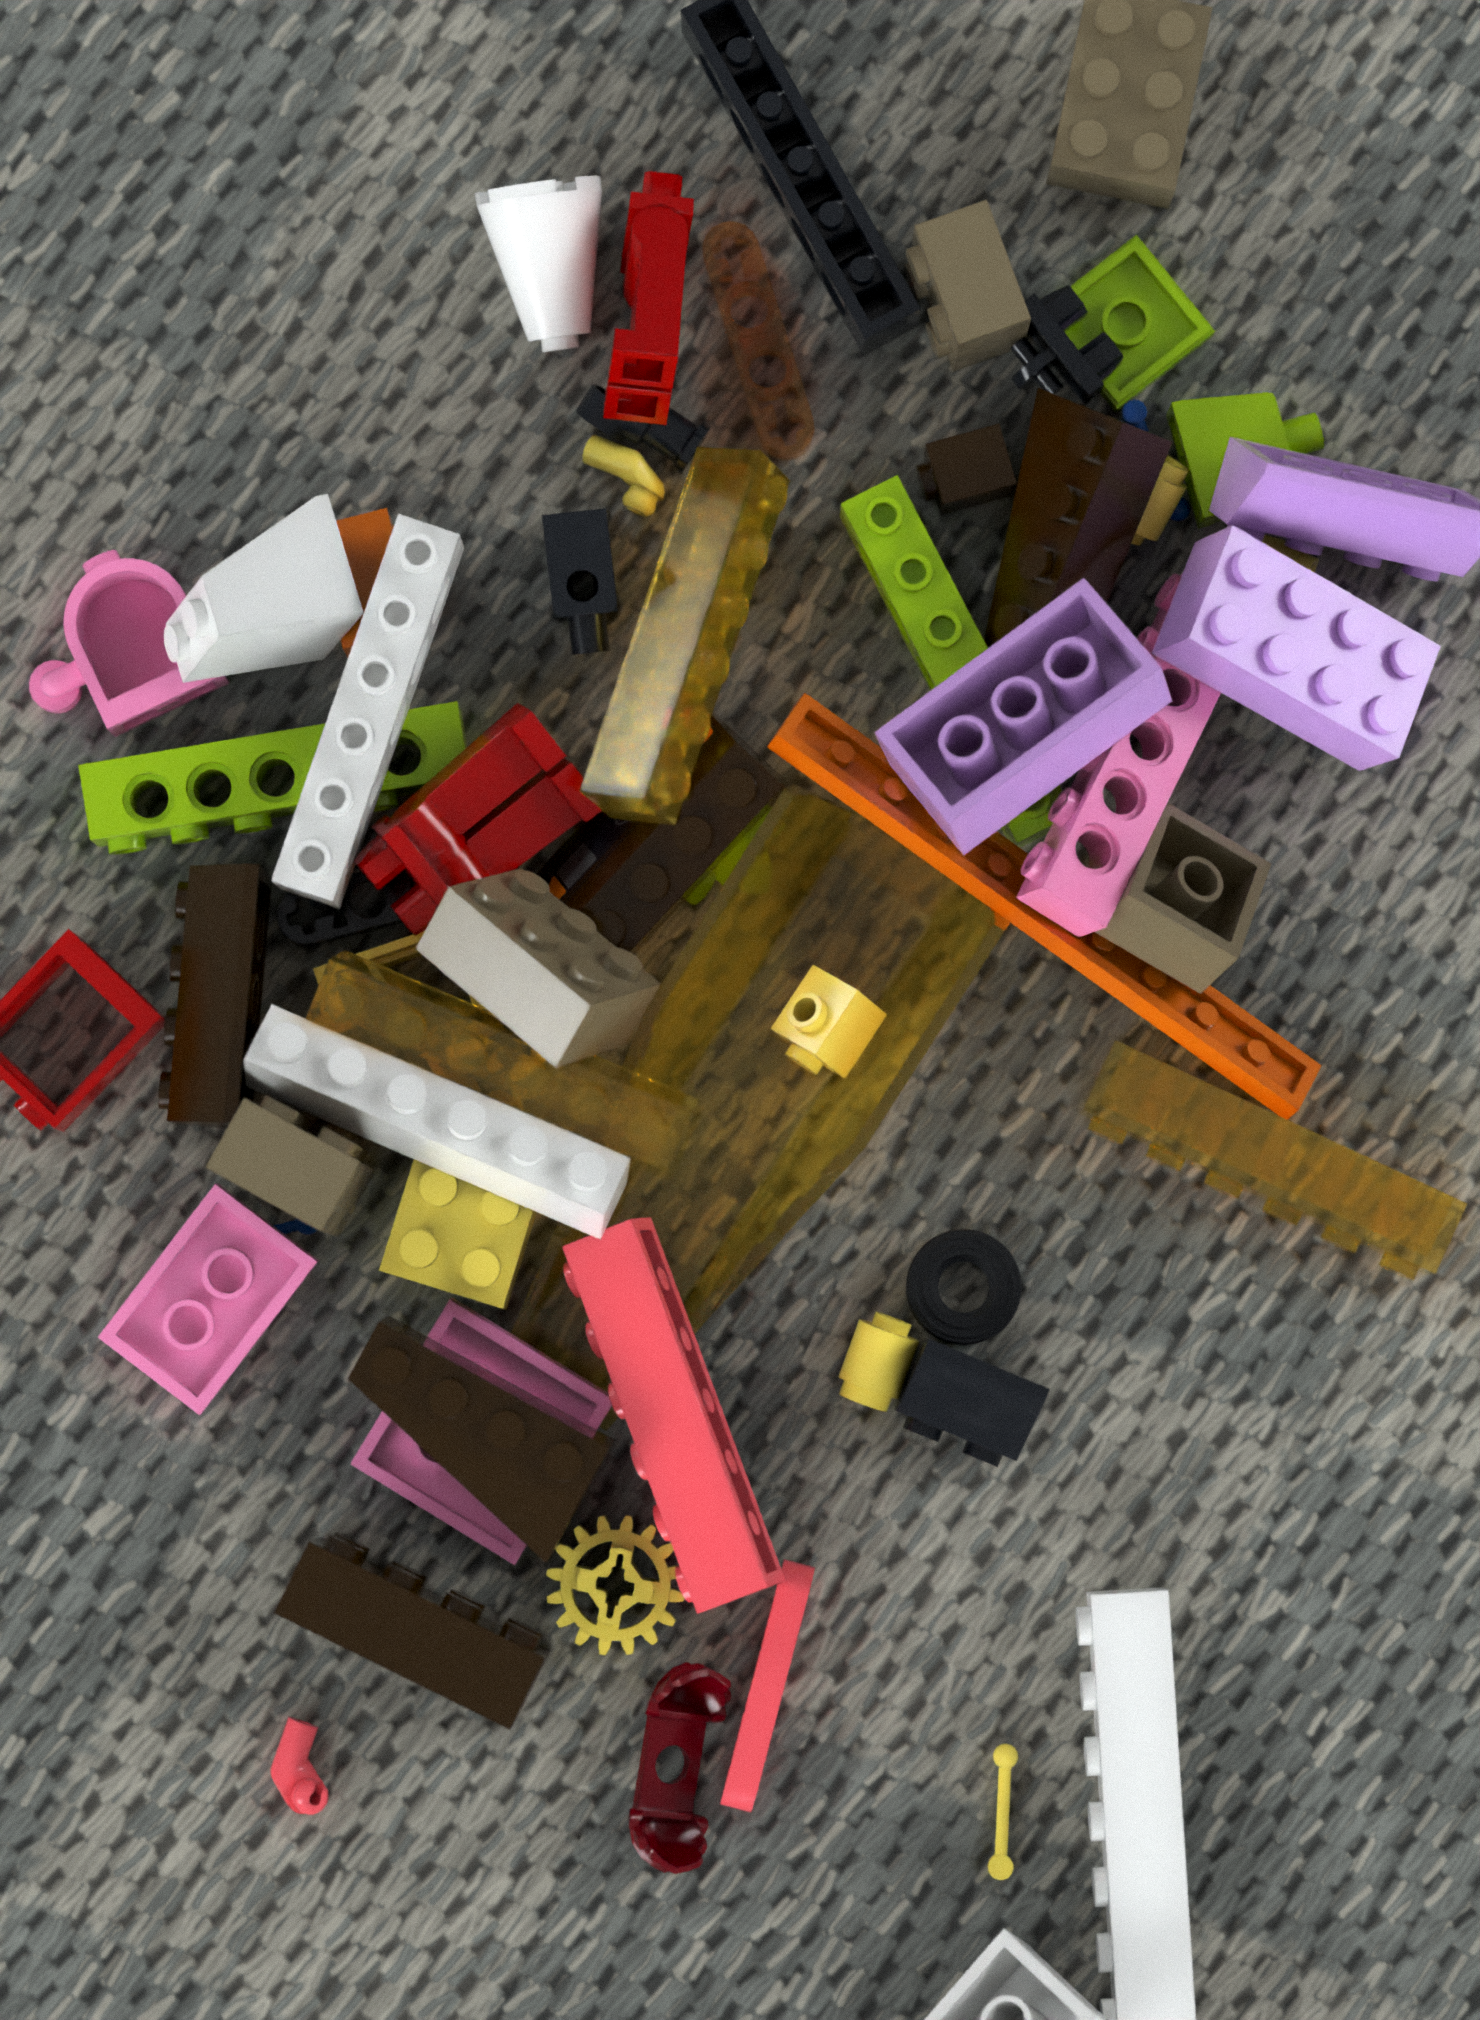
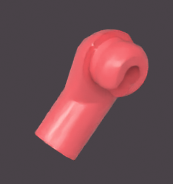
M288 1717L271 1765L270 1774L286 1804L298 1814L314 1815L325 1808L329 1797L327 1787L308 1759L319 1727L297 1718Z

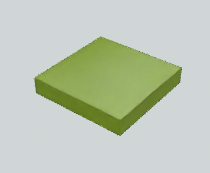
M1137 234L1071 285V288L1084 303L1088 311L1086 317L1065 332L1072 343L1080 350L1104 332L1123 354L1122 363L1103 382L1104 386L1100 393L1115 412L1215 334L1212 326Z

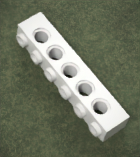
M398 514L271 879L279 889L340 909L355 866L354 859L360 852L464 551L460 534Z

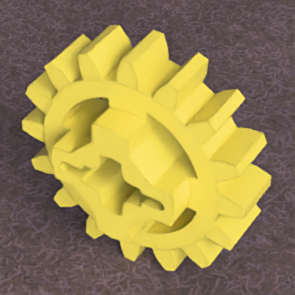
M606 1515L599 1516L597 1521L598 1532L593 1535L583 1526L578 1525L573 1529L575 1537L579 1542L575 1549L561 1543L555 1549L560 1557L566 1560L564 1567L547 1569L546 1576L560 1582V1590L549 1594L546 1597L547 1603H563L566 1612L560 1616L556 1624L561 1628L574 1622L580 1628L575 1639V1644L579 1646L584 1644L590 1636L599 1638L598 1648L601 1655L607 1654L612 1641H621L626 1655L633 1654L635 1647L634 1638L642 1635L648 1643L654 1645L658 1642L657 1633L653 1627L654 1624L659 1621L664 1625L673 1626L676 1622L673 1614L666 1609L668 1602H684L685 1599L680 1590L671 1588V1580L676 1579L675 1569L677 1565L668 1566L666 1558L673 1552L671 1542L657 1547L652 1542L657 1529L653 1524L645 1528L642 1534L633 1532L634 1524L633 1516L625 1515L620 1529H611ZM612 1541L608 1559L596 1567L577 1565L588 1550L601 1543ZM635 1546L643 1550L651 1558L657 1569L659 1580L643 1577L632 1561ZM619 1554H622L624 1557L622 1569H625L624 1580L634 1583L633 1593H623L619 1602L615 1604L613 1615H610L608 1613L610 1601L607 1600L608 1590L598 1586V1578L609 1577L613 1567L617 1565ZM573 1589L590 1595L599 1608L597 1623L590 1620L581 1611L575 1600ZM637 1602L655 1604L651 1612L644 1619L634 1625L620 1628L623 1612Z

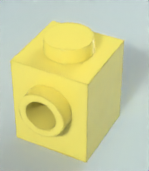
M812 965L770 1029L790 1044L785 1055L798 1065L815 1075L824 1066L845 1079L887 1014L859 990Z

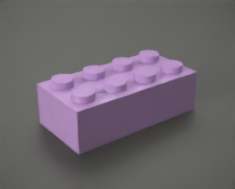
M1232 525L1194 543L1152 654L1356 770L1361 771L1400 758L1441 646Z
M1083 578L874 733L891 768L964 856L1171 703L1172 698L1161 666Z

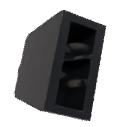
M603 508L542 515L554 618L568 617L572 655L610 651L606 612L619 610L608 510ZM581 570L591 572L594 579L595 596L587 601L574 598L572 575Z

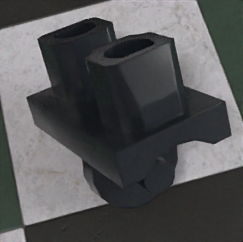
M1066 285L1046 295L1041 300L1034 293L1025 300L1031 316L1028 334L1042 352L1038 354L1026 337L1016 342L1010 349L1023 364V367L1011 380L1019 390L1036 381L1041 389L1056 394L1063 388V385L1050 370V368L1054 367L1082 405L1086 406L1100 395L1104 386L1103 382L1122 363L1123 354L1104 332L1080 350L1072 343L1065 332L1086 317L1088 311L1071 286Z

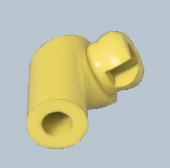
M593 435L589 438L583 450L584 464L620 477L630 486L622 498L624 506L631 512L643 517L652 515L655 512L658 500H664V483L642 454L598 435Z

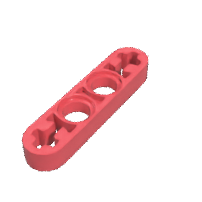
M786 1559L783 1560L781 1567L786 1581L776 1586L761 1643V1650L757 1658L744 1708L745 1711L740 1723L720 1805L750 1813L752 1812L815 1571V1567Z

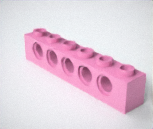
M1175 573L1171 575L1163 584L1154 603L1159 608V611L1151 627H1146L1137 637V640L1161 666L1172 702L1079 770L1071 788L1067 787L1059 794L1049 811L1048 820L1053 822L1044 842L1041 841L1033 847L1021 868V875L1026 878L1016 898L1077 937L1107 927L1221 692L1152 654L1182 574L1178 575ZM1130 734L1134 735L1142 746V759L1131 748ZM1104 787L1108 789L1115 798V813L1112 812L1104 802ZM1077 841L1086 848L1089 854L1088 868L1077 857Z

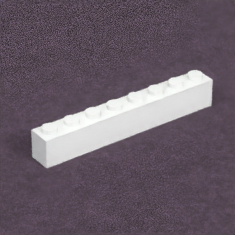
M1161 1587L1086 1592L1087 1606L1076 1607V1631L1078 1645H1090L1091 1671L1080 1672V1695L1082 1710H1094L1095 1736L1084 1737V1760L1086 1775L1098 1776L1099 1802H1088V1824L1090 1841H1102L1103 1867L1092 1868V1889L1094 1906L1106 1907L1107 1933H1096V1954L1099 1973L1110 1972L1112 1997L1100 1999V2013L1108 2020H1196L1169 1590Z

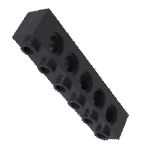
M698 0L681 9L682 34L862 355L864 356L918 327L921 312L918 302L748 0Z

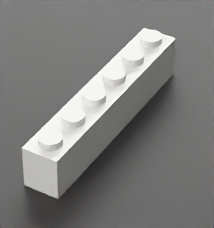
M271 1004L244 1058L247 1088L268 1095L284 1104L598 1239L602 1238L627 1184L630 1157Z

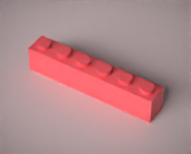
M651 1217L632 1218L606 1228L601 1239L589 1235L562 1246L567 1262L563 1264L565 1280L572 1294L576 1298H581L590 1321L585 1326L589 1345L598 1358L604 1359L612 1381L608 1384V1395L611 1405L619 1418L626 1419L634 1441L630 1446L633 1465L639 1476L643 1480H648L657 1503L653 1506V1518L656 1527L665 1541H671L679 1563L675 1569V1576L681 1594L687 1602H693L696 1612L699 1614L785 1582L784 1574Z

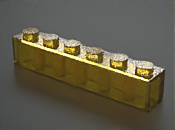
M697 447L580 788V792L612 819L675 825L682 803L688 796L691 776L702 743L709 734L710 719L721 686L729 674L730 659L741 627L748 618L749 603L760 570L767 561L768 546L779 513L783 510L787 501V489L790 480L761 450Z
M346 950L328 960L306 1017L311 1022L665 1171L676 1161L701 1101L696 1097L596 1055L555 1068L488 1010Z
M1116 1040L1110 1044L1079 1111V1114L1091 1119L1087 1130L1119 1145L1123 1144L1126 1136L1149 1146L1145 1156L1150 1160L1177 1172H1180L1184 1163H1187L1208 1173L1204 1184L1235 1199H1239L1242 1190H1245L1266 1200L1262 1211L1293 1226H1297L1300 1218L1303 1217L1324 1227L1320 1236L1324 1241L1354 1254L1359 1244L1383 1255L1378 1264L1379 1266L1414 1281L1418 1271L1425 1275L1436 1274L1467 1206V1203Z

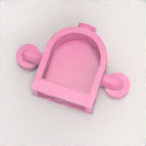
M110 550L94 556L82 565L86 574L71 591L65 606L64 634L74 661L65 663L59 660H50L40 664L31 674L29 691L33 700L45 711L64 713L77 705L82 696V686L86 684L106 728L117 737L229 684L227 676L182 682L177 662L173 663L166 653L164 629L166 622L187 594L171 574L163 568L140 559H121L117 550Z

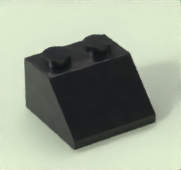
M928 1338L924 1339L895 1411L907 1415L903 1428L936 1442H939L942 1432L946 1431L967 1440L962 1451L963 1453L998 1467L1002 1456L1017 1461L1050 1389Z

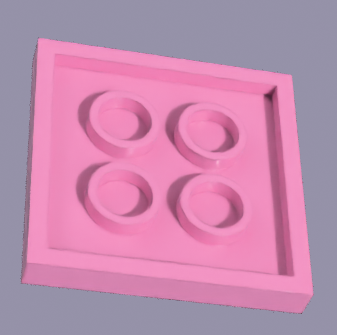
M454 1298L448 1301L427 1336L598 1430L612 1407L608 1392ZM383 1411L381 1412L350 1465L515 1565L527 1545Z

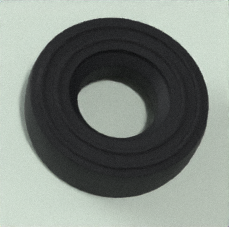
M952 1230L928 1241L913 1258L906 1278L907 1301L917 1322L932 1336L952 1344H975L994 1337L1010 1323L1021 1299V1276L1014 1257L1000 1241L976 1230ZM953 1263H973L980 1267L987 1276L989 1283L988 1296L985 1302L974 1311L965 1313L954 1311L946 1306L940 1297L938 1289L939 1279L943 1271Z

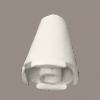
M598 175L575 177V182L563 183V181L552 179L489 189L488 192L475 193L479 214L528 342L541 340L542 352L580 347L578 335L591 333L602 196L601 179Z

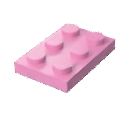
M216 1183L106 1325L98 1338L198 1415H201L319 1260Z

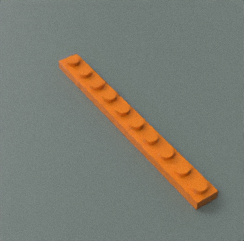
M804 693L796 702L767 748L1285 1121L1299 1111L1322 1065L1211 985L1200 994L1099 934L1092 932L1077 937L1017 899L1016 896L1026 878L1021 875V868L1028 855L1027 852L996 831L963 856L891 768L880 746L808 694Z

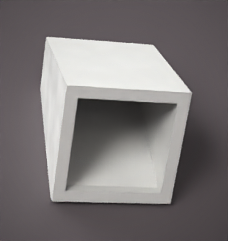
M328 494L315 496L200 577L166 622L164 629L166 653L173 663L177 662L183 683L324 660L363 615L364 612Z

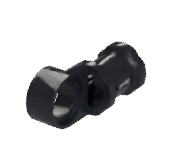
M596 384L591 385L576 409V413L597 429L619 441L627 439L634 445L643 442L674 462L673 470L679 474L685 471L711 429V426L705 422L696 425L670 407L666 425L603 418L606 389Z

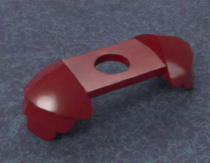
M685 1662L672 1667L657 1682L645 1709L647 1720L633 1806L629 1808L628 1824L631 1842L641 1859L664 1873L679 1874L700 1867L703 1863L702 1855L707 1849V1841L704 1834L709 1827L708 1820L705 1816L692 1812L707 1723H720L725 1720L727 1716L725 1705L731 1700L729 1689L732 1684L729 1679L700 1663L690 1664ZM676 1745L684 1756L683 1770L675 1780L665 1783L659 1779L656 1773V1760L664 1748Z

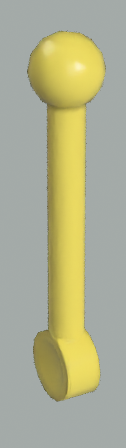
M1010 1744L997 1746L993 1753V1761L999 1767L995 1854L988 1861V1871L997 1880L1009 1878L1014 1869L1013 1862L1008 1856L1011 1769L1018 1761V1752Z

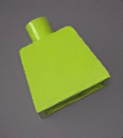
M1270 392L1179 400L1171 403L1166 414L1178 460L1189 470L1184 481L1198 529L1221 521V519L1209 511L1230 437L1304 454L1324 449L1323 432L1316 413L1313 412L1282 421L1276 398Z

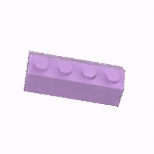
M1229 438L1209 511L1225 522L1227 527L1234 525L1261 542L1265 533L1286 537L1285 546L1313 555H1322L1324 546L1344 550L1343 558L1345 560L1366 567L1380 568L1383 559L1402 563V572L1429 581H1439L1441 572L1464 577L1480 558V500L1465 490L1239 438Z

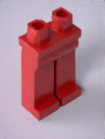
M654 171L645 172L642 193L632 191L630 193L620 273H624L622 287L624 299L632 308L630 330L615 328L604 401L603 418L659 425L667 424L678 360L685 260L694 210V198L681 197L683 177L678 174Z
M516 703L403 803L390 818L384 815L374 823L371 828L377 836L356 856L354 863L378 890L405 869L416 885L390 907L408 930L416 936L426 930L449 886L515 870L579 821H589L604 810L606 806L572 762L565 759V753L534 713L523 705Z

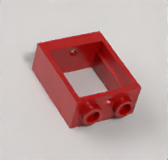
M70 929L54 943L0 1000V1038L69 966L117 1009L134 1028L60 1105L0 1050V1082L2 1080L5 1081L20 1096L13 1106L40 1131L50 1124L54 1129L64 1132L162 1030L165 1023V1017L78 934Z

